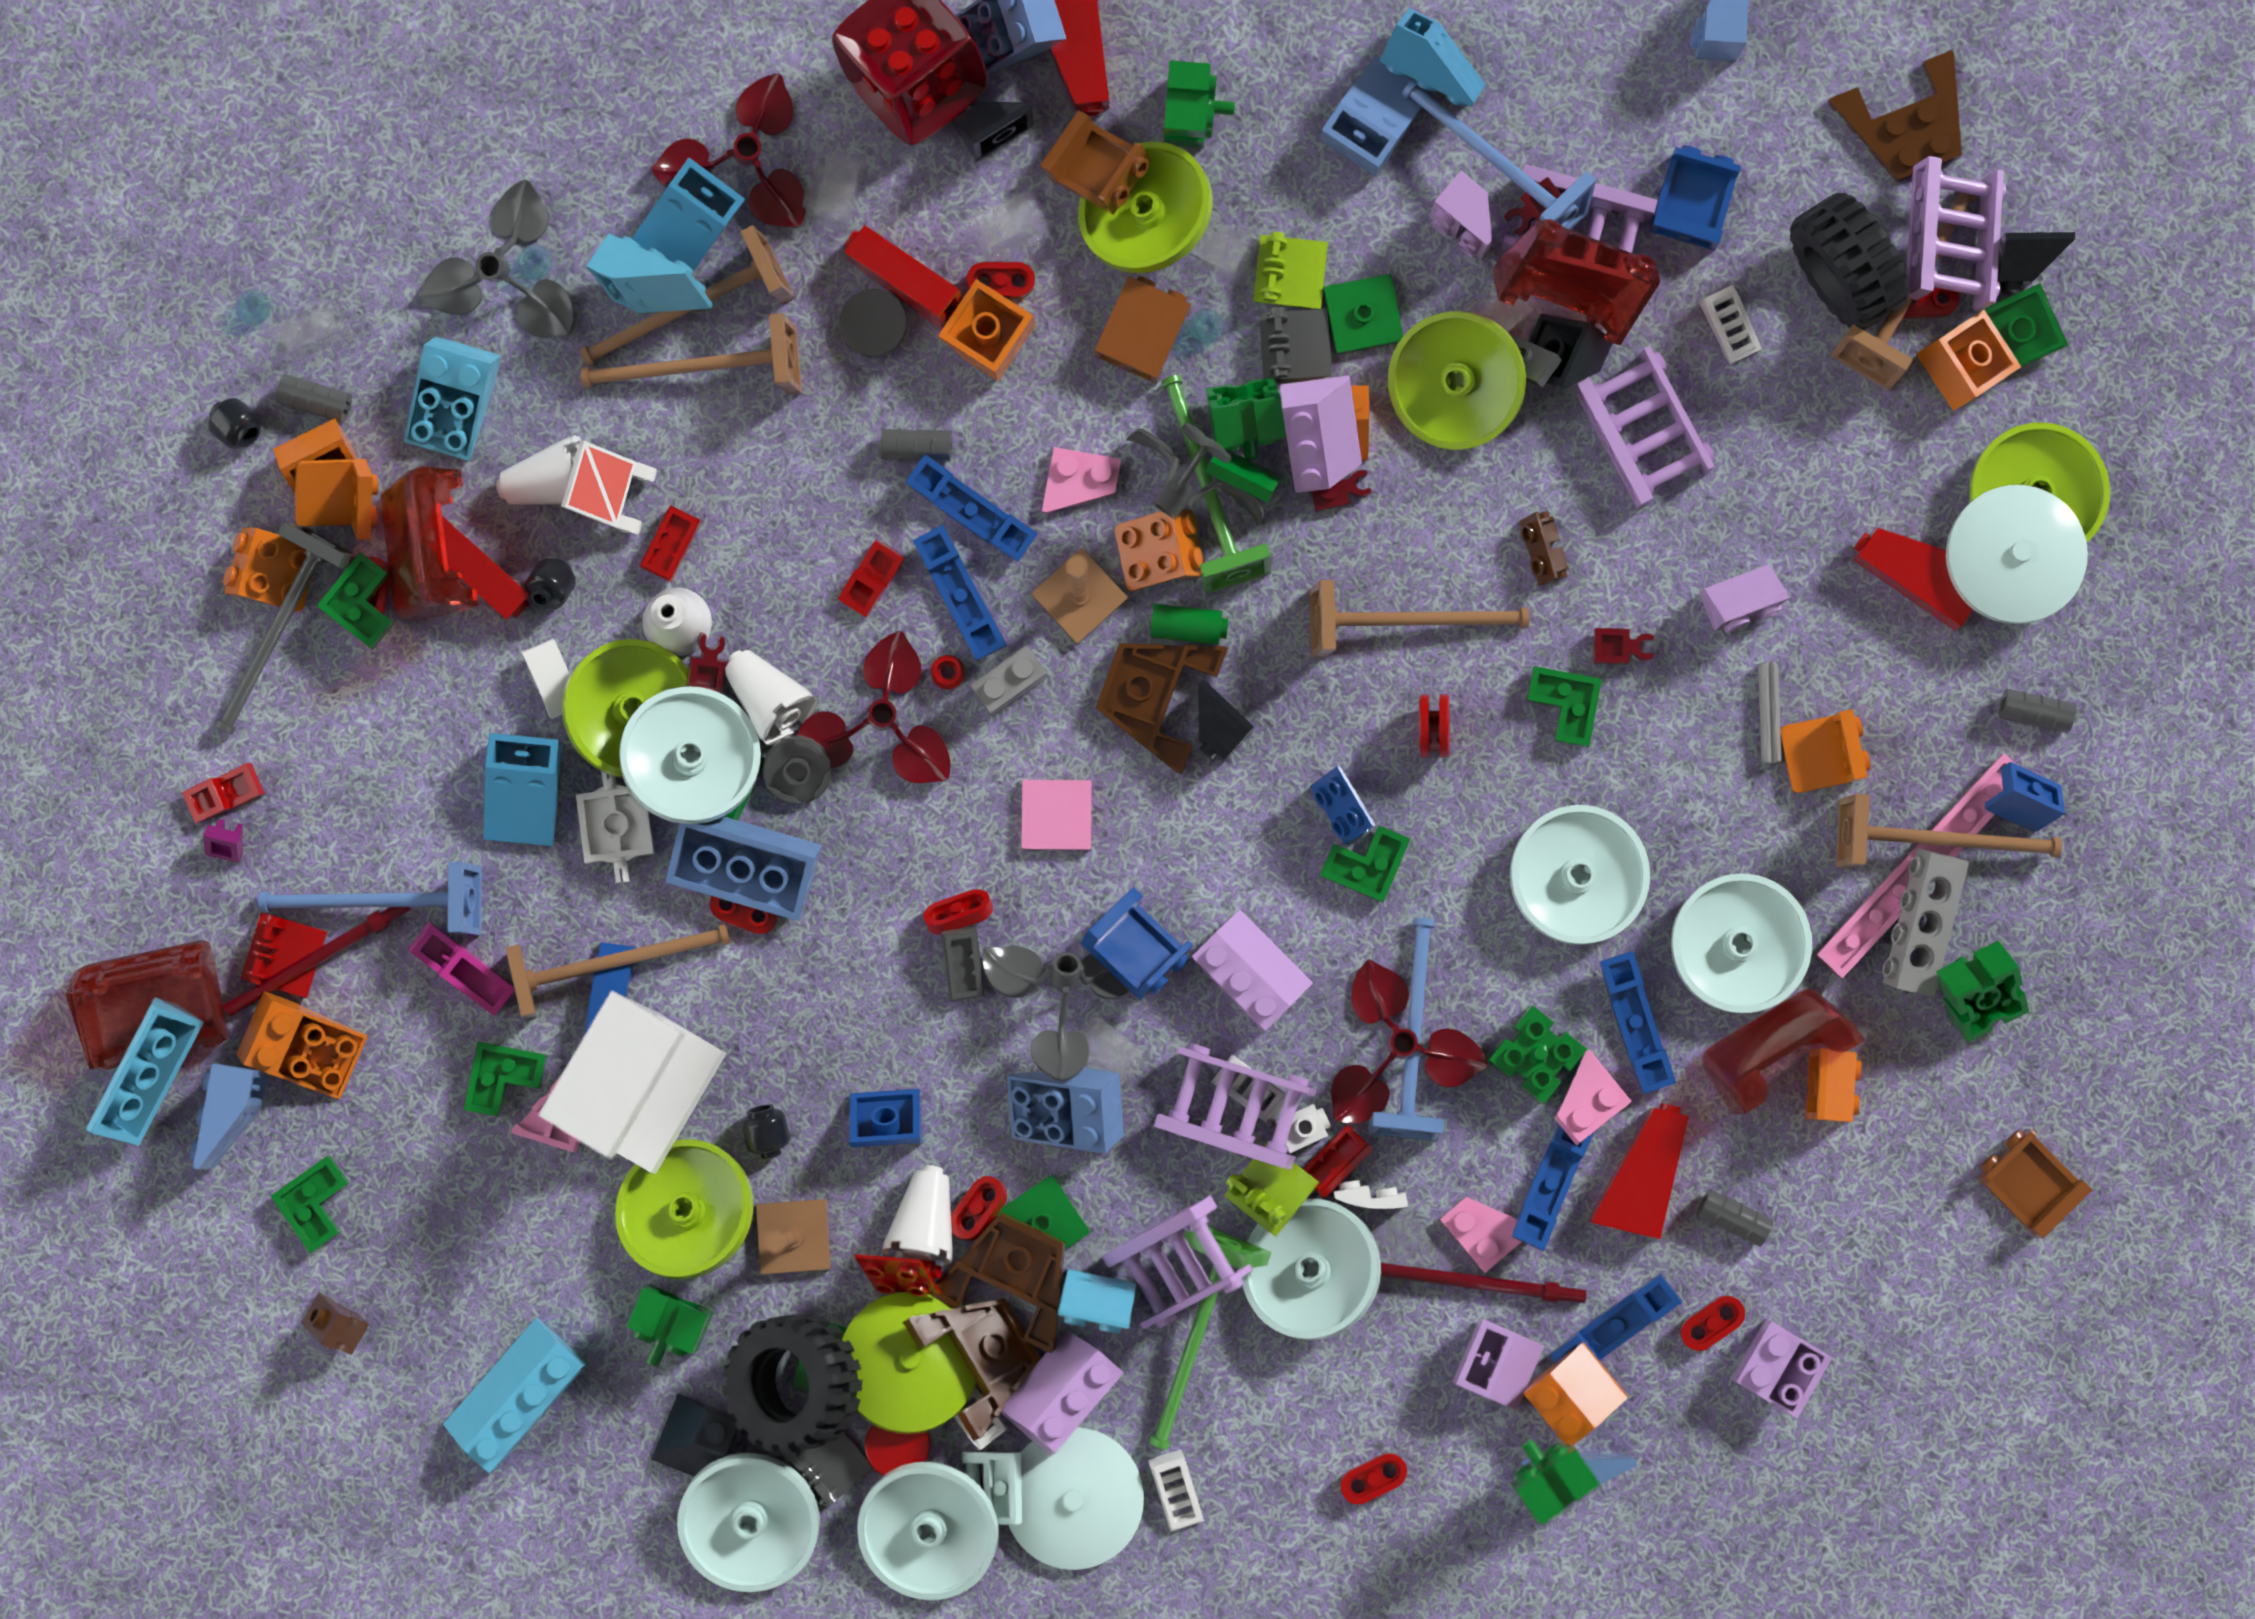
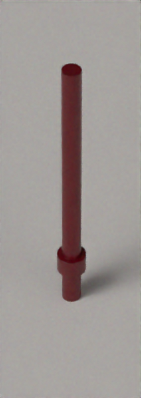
M388 907L383 911L379 909L366 916L367 920L264 980L261 982V985L258 984L223 1005L225 1012L229 1017L260 1000L264 991L271 993L371 933L375 932L378 934L389 927L388 923L409 912L411 907Z
M1381 1262V1277L1542 1298V1302L1557 1303L1560 1300L1585 1304L1586 1290L1559 1286L1558 1282L1544 1281V1284Z

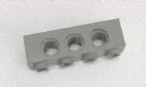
M1917 848L1916 855L1909 864L1910 878L1907 889L1903 892L1900 899L1901 913L1898 923L1892 930L1891 940L1893 944L1890 955L1883 965L1884 979L1882 983L1896 989L1932 997L1935 996L1938 985L1936 971L1943 966L1969 861ZM1932 881H1935V889L1932 894L1928 895V886ZM1926 914V924L1923 928L1919 929V920ZM1917 948V958L1911 963L1910 955Z

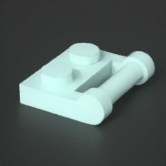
M963 1451L962 1463H966V1475L979 1486L980 1463H983L984 1492L994 1508L998 1524H1022L1021 1452Z

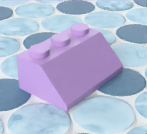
M1350 375L1280 385L1282 411L1295 493L1330 489L1362 464Z
M1238 910L1191 956V959L1263 1032L1313 984L1241 910Z
M1066 1330L1057 1340L1054 1352H1047L1031 1370L1017 1391L1012 1393L1004 1404L1001 1414L1047 1455L1052 1456L1124 1372L1098 1349Z

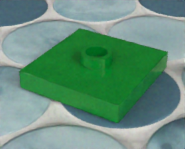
M1391 274L1323 287L1336 355L1398 344L1402 339L1403 332Z
M2041 283L1984 309L2021 365V368L2069 346Z
M1053 1174L1003 1206L997 1214L998 1216L1003 1212L1065 1241V1249L1091 1233Z

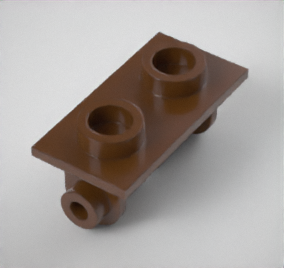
M1545 511L1541 513L1535 512L1520 520L1521 537L1527 545L1531 558V570L1537 578L1538 585L1541 586L1552 580L1558 581L1567 578L1566 571L1569 570L1563 548L1551 549L1549 544L1560 540L1554 517H1550L1549 512Z

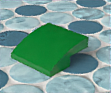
M1226 450L1231 456L1229 463H1224L1215 456L1212 457L1206 473L1267 503L1274 495L1283 476L1232 451Z

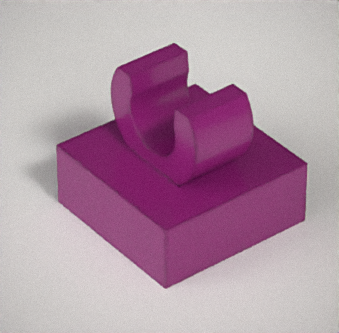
M219 819L216 826L208 825L203 835L205 855L239 864L243 855L242 824L238 823L234 831L225 829V819Z

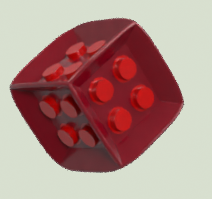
M867 0L851 13L832 35V45L839 64L858 95L885 126L909 146L926 140L968 108L983 93L987 86V72L977 45L959 19L941 0Z

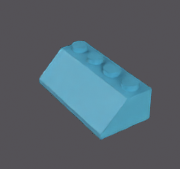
M154 997L93 1113L86 1130L93 1134L139 1146L204 1022L180 1005Z
M536 1317L443 1425L463 1451L490 1474L497 1470L589 1363Z

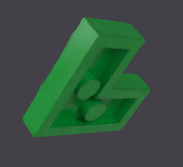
M359 552L317 604L318 608L372 650L395 624L368 602L388 578L389 574L361 552Z
M1533 666L1526 701L1560 708L1554 742L1586 748L1590 747L1602 679Z
M1378 825L1365 857L1333 843L1319 876L1384 903L1411 838Z
M477 1041L464 1110L500 1117L506 1084L510 1083L541 1089L548 1055Z
M327 1155L270 1196L309 1253L315 1252L341 1233L322 1203L344 1189L350 1182L332 1156Z

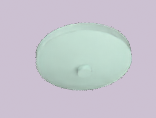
M2026 485L1998 487L1974 499L1961 511L1954 521L1946 545L1948 573L1959 596L1980 615L2006 624L2036 622L2063 608L2078 591L2087 567L2088 552L2086 538L2074 513L2065 503L2051 493Z
M701 687L672 688L654 695L633 713L621 739L620 766L624 781L631 794L645 809L654 815L681 824L706 823L719 819L733 811L751 792L760 766L759 738L748 715L738 704L725 695Z
M1571 805L1555 809L1543 815L1523 833L1512 855L1510 884L1514 900L1520 912L1540 933L1562 943L1574 945L1593 944L1620 933L1637 917L1649 891L1650 866L1644 845L1635 831L1624 820L1602 808L1588 805Z
M1731 874L1705 883L1696 889L1683 903L1672 928L1671 952L1680 979L1699 1000L1725 1012L1753 1013L1779 1004L1799 986L1811 960L1812 933L1803 908L1784 887L1758 875Z
M1306 1199L1277 1237L1273 1236L1260 1224H1257L1247 1242L1272 1253L1268 1265L1255 1267L1253 1271L1242 1277L1244 1293L1257 1316L1269 1327L1283 1335L1300 1340H1321L1336 1336L1357 1323L1367 1312L1375 1298L1381 1274V1262L1377 1244L1363 1221L1339 1204L1323 1199Z
M1077 1427L1052 1456L1047 1455L1033 1441L1021 1451L1022 1524L1009 1525V1528L1018 1543L1031 1556L1052 1567L1080 1570L1105 1563L1127 1546L1141 1521L1144 1491L1136 1464L1118 1442L1099 1431Z
M756 1453L729 1455L704 1467L688 1485L681 1500L677 1517L680 1544L692 1566L711 1582L740 1592L769 1590L786 1583L797 1575L806 1565L814 1551L820 1524L815 1496L804 1478L786 1463L776 1458Z
M933 1462L906 1464L882 1476L866 1496L859 1512L857 1524L859 1546L866 1563L873 1573L891 1589L905 1596L921 1600L947 1599L973 1587L988 1570L998 1545L997 1517L985 1492L974 1480L961 1471Z

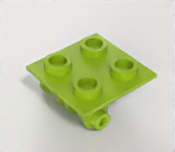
M1278 231L1271 232V235L1260 234L1253 302L1321 309L1328 242L1284 237L1285 233Z
M1252 1159L1240 1175L1233 1173L1228 1177L1226 1185L1229 1186V1190L1224 1197L1273 1236L1277 1237L1319 1184V1181L1295 1163L1292 1170Z

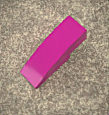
M430 921L408 947L411 954L436 971L439 976L493 1016L498 1013L515 991L513 985Z

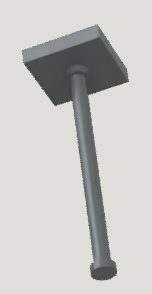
M283 522L278 532V535L306 549L304 554L307 557L222 718L217 719L214 724L215 727L226 733H234L236 727L233 725L319 562L324 563L326 560L337 567L347 568L357 556L355 553L305 526L302 527L294 523Z

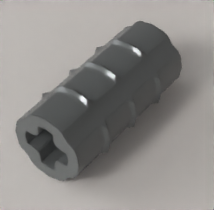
M284 374L276 391V402L293 409L308 412L310 415L315 414L325 417L326 420L335 418L338 422L344 423L351 408L352 395L336 390L334 387L330 388L320 385L318 382L313 383L304 380L302 377L297 378Z
M901 428L882 429V460L917 462L925 454L935 462H951L952 431H937L935 429L905 430Z
M2011 689L2004 691L1999 708L2000 719L2064 733L2071 731L2076 714L2075 703Z
M1710 1188L1705 1193L1696 1214L1711 1222V1224L1725 1229L1728 1233L1731 1232L1744 1239V1241L1747 1240L1759 1247L1766 1241L1774 1220Z

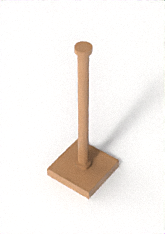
M1957 192L1958 196L1950 209L1964 212L1970 201H1975L1977 195ZM1942 222L1937 230L1939 241L1947 242L1956 225ZM1908 298L1902 307L1889 314L1876 336L1853 324L1837 343L1830 356L1883 388L1890 390L1907 371L1913 360L1887 344L1913 299Z
M753 225L740 231L754 259L751 261V266L706 288L705 291L710 301H713L759 278L760 281L764 280L769 293L782 304L795 298L767 238ZM693 310L658 312L589 348L586 345L579 349L587 366L590 367L595 364L596 359Z
M783 313L770 314L771 346L768 350L597 370L584 367L581 368L582 385L584 388H592L593 384L772 363L775 384L788 395L802 394L797 327Z
M1082 547L1031 593L1032 597L1077 645L1128 600L1123 591Z
M1320 580L1309 589L1311 658H1325L1336 650V630L1338 626L1519 625L1520 628L1529 627L1530 616L1527 607H1520L1519 611L1337 612V609H1335L1334 580Z
M1853 794L1839 799L1836 868L1851 869L1866 865L1867 840L2046 853L2052 858H2059L2062 851V840L2060 837H2052L2050 840L1869 826L1870 795Z
M726 924L718 925L719 929L538 972H534L533 969L526 970L520 945L506 947L523 1020L537 1017L532 991L538 990L537 986L721 942L723 945H728L730 941Z
M827 1199L756 1204L761 1274L831 1269Z

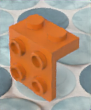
M366 459L308 460L298 462L296 464L295 521L297 525L302 527L352 525L357 540L371 539V526H377L376 506H372V495L378 494V478L376 474L371 473Z
M1182 509L1176 519L1160 511L1116 525L1115 535L1125 584L1128 590L1137 591L1175 579L1201 578L1200 564L1205 563V557L1199 546L1197 536L1198 523L1192 509Z
M242 528V531L236 535L233 543V552L236 553L232 566L230 565L224 575L223 583L226 585L224 594L237 598H249L280 608L307 557L304 554L306 549L272 532L259 528ZM311 579L294 612H300L303 609Z
M1853 709L1840 711L1833 716L1784 725L1780 728L1781 745L1793 792L1803 793L1861 781L1868 777L1867 771L1871 769L1870 759L1867 751H1862L1859 737L1863 736L1862 723L1859 716L1854 717Z

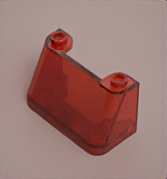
M1552 219L1538 220L1499 258L1493 268L1498 301L1514 306L1519 296L1521 300L1527 302L1530 296L1534 295L1585 314L1587 322L1592 323L1594 326L1596 323H1599L1607 331L1604 336L1606 341L1619 346L1661 282L1656 263L1649 256L1644 254L1636 255L1562 227Z
M415 468L407 471L382 491L381 510L393 604L398 616L405 621L421 622L479 606L477 589H466L459 581L462 578V571H449L441 505L453 503L452 496H449L450 492L453 489L463 487L461 469Z
M194 941L85 965L74 972L65 994L89 1070L100 1067L103 1070H108L119 1066L154 997L178 1004L204 1022L195 1039V1043L210 1048L220 1045L228 1038L227 1020L223 1008L214 955L209 941Z
M1803 990L1711 1045L1702 1056V1066L1732 1115H1745L1761 1105L1768 1095V1086L1760 1073L1763 1069L1807 1042L1811 1046L1821 1043L1834 1052H1845L1865 1040L1855 1024L1823 995L1815 990Z

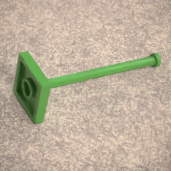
M1180 375L1169 376L1163 379L1161 383L1163 389L1168 390L1191 461H1193L1201 446L1189 439L1182 430V426L1185 423L1194 426L1180 386L1183 381ZM1203 456L1195 468L1201 489L1213 482L1211 475L1206 473L1208 465L1205 456ZM1216 488L1205 494L1204 499L1224 557L1200 564L1201 582L1205 594L1271 574V555L1267 543L1237 552Z
M1211 1226L1208 1227L1229 1265L1239 1269L1248 1264L1252 1268L1268 1265L1272 1252ZM1185 1230L1186 1234L1184 1237L1190 1248L1207 1255L1195 1232ZM1212 1266L1208 1278L1211 1284L1221 1279L1214 1266ZM1219 1291L1200 1301L1155 1435L1152 1434L1149 1439V1443L1157 1448L1169 1449L1171 1441L1168 1438Z

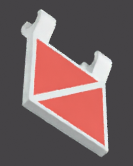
M580 440L561 507L614 527L621 532L639 534L642 522L621 515L632 477L641 481L654 482L657 469Z

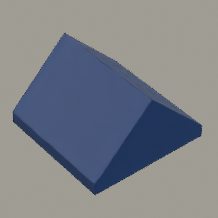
M920 1089L850 1093V1148L923 1143Z

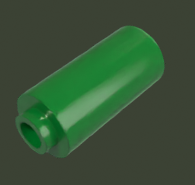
M1154 603L1150 638L1219 645L1220 638H1227L1229 618H1222V611Z

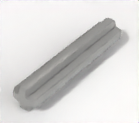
M1763 662L1758 666L1761 761L1763 764H1778L1781 762L1778 664L1775 662Z

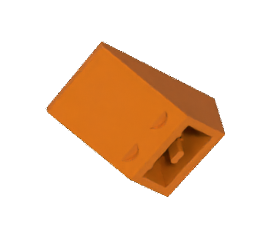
M264 991L236 1052V1056L243 1065L340 1100L368 1036L302 1005Z

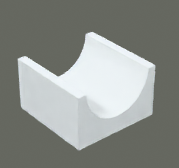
M611 991L540 1111L539 1116L607 1158L612 1159L615 1153L650 1173L656 1174L727 1053L660 1013Z

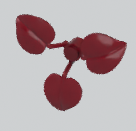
M775 73L760 78L748 86L738 98L736 118L741 125L753 127L750 133L740 134L734 141L733 149L727 150L725 154L709 162V151L704 144L690 138L677 140L666 148L651 167L655 178L667 188L688 158L712 174L711 168H715L729 158L734 157L741 165H753L761 180V183L753 186L749 194V207L753 215L759 221L770 226L793 228L801 226L806 212V200L800 181L794 174L785 169H776L767 178L762 170L761 162L758 160L761 152V142L757 137L759 130L765 135H778L789 127L793 118V103L782 75Z
M902 631L894 632L883 638L866 657L863 667L866 684L873 689H884L882 699L871 704L867 718H864L862 722L846 731L845 722L839 715L829 711H821L807 718L797 734L812 738L822 745L830 757L831 768H836L846 763L853 754V745L848 737L853 736L867 725H871L879 731L892 729L902 742L894 748L892 753L893 768L902 779L911 783L924 784L945 782L950 776V755L943 738L938 732L928 726L917 725L910 730L906 737L895 723L896 708L888 701L890 690L898 694L912 690L920 680L922 669L916 651Z
M1371 959L1365 961L1355 976L1351 991V1003L1355 1014L1364 1023L1374 1024L1383 1018L1385 1024L1393 1031L1387 1043L1390 1054L1372 1075L1366 1067L1361 1065L1347 1066L1337 1073L1331 1086L1333 1117L1340 1123H1361L1370 1120L1374 1112L1381 1113L1389 1101L1390 1091L1385 1083L1377 1079L1395 1058L1406 1059L1415 1051L1427 1055L1425 1071L1434 1083L1443 1087H1456L1464 1084L1488 1067V1061L1481 1048L1471 1038L1458 1030L1446 1028L1433 1032L1429 1038V1049H1426L1421 1044H1418V1038L1412 1030L1400 1029L1389 1016L1399 1015L1406 1008L1409 999L1407 985L1397 973Z

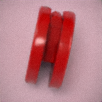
M1421 694L1419 697V749L1421 758H1430V750H1440V758H1449L1450 698L1448 694L1439 695V711H1430L1429 694Z
M872 1425L865 1439L867 1460L872 1468L882 1476L906 1464L926 1462L931 1450V1439L928 1431L917 1434H899Z

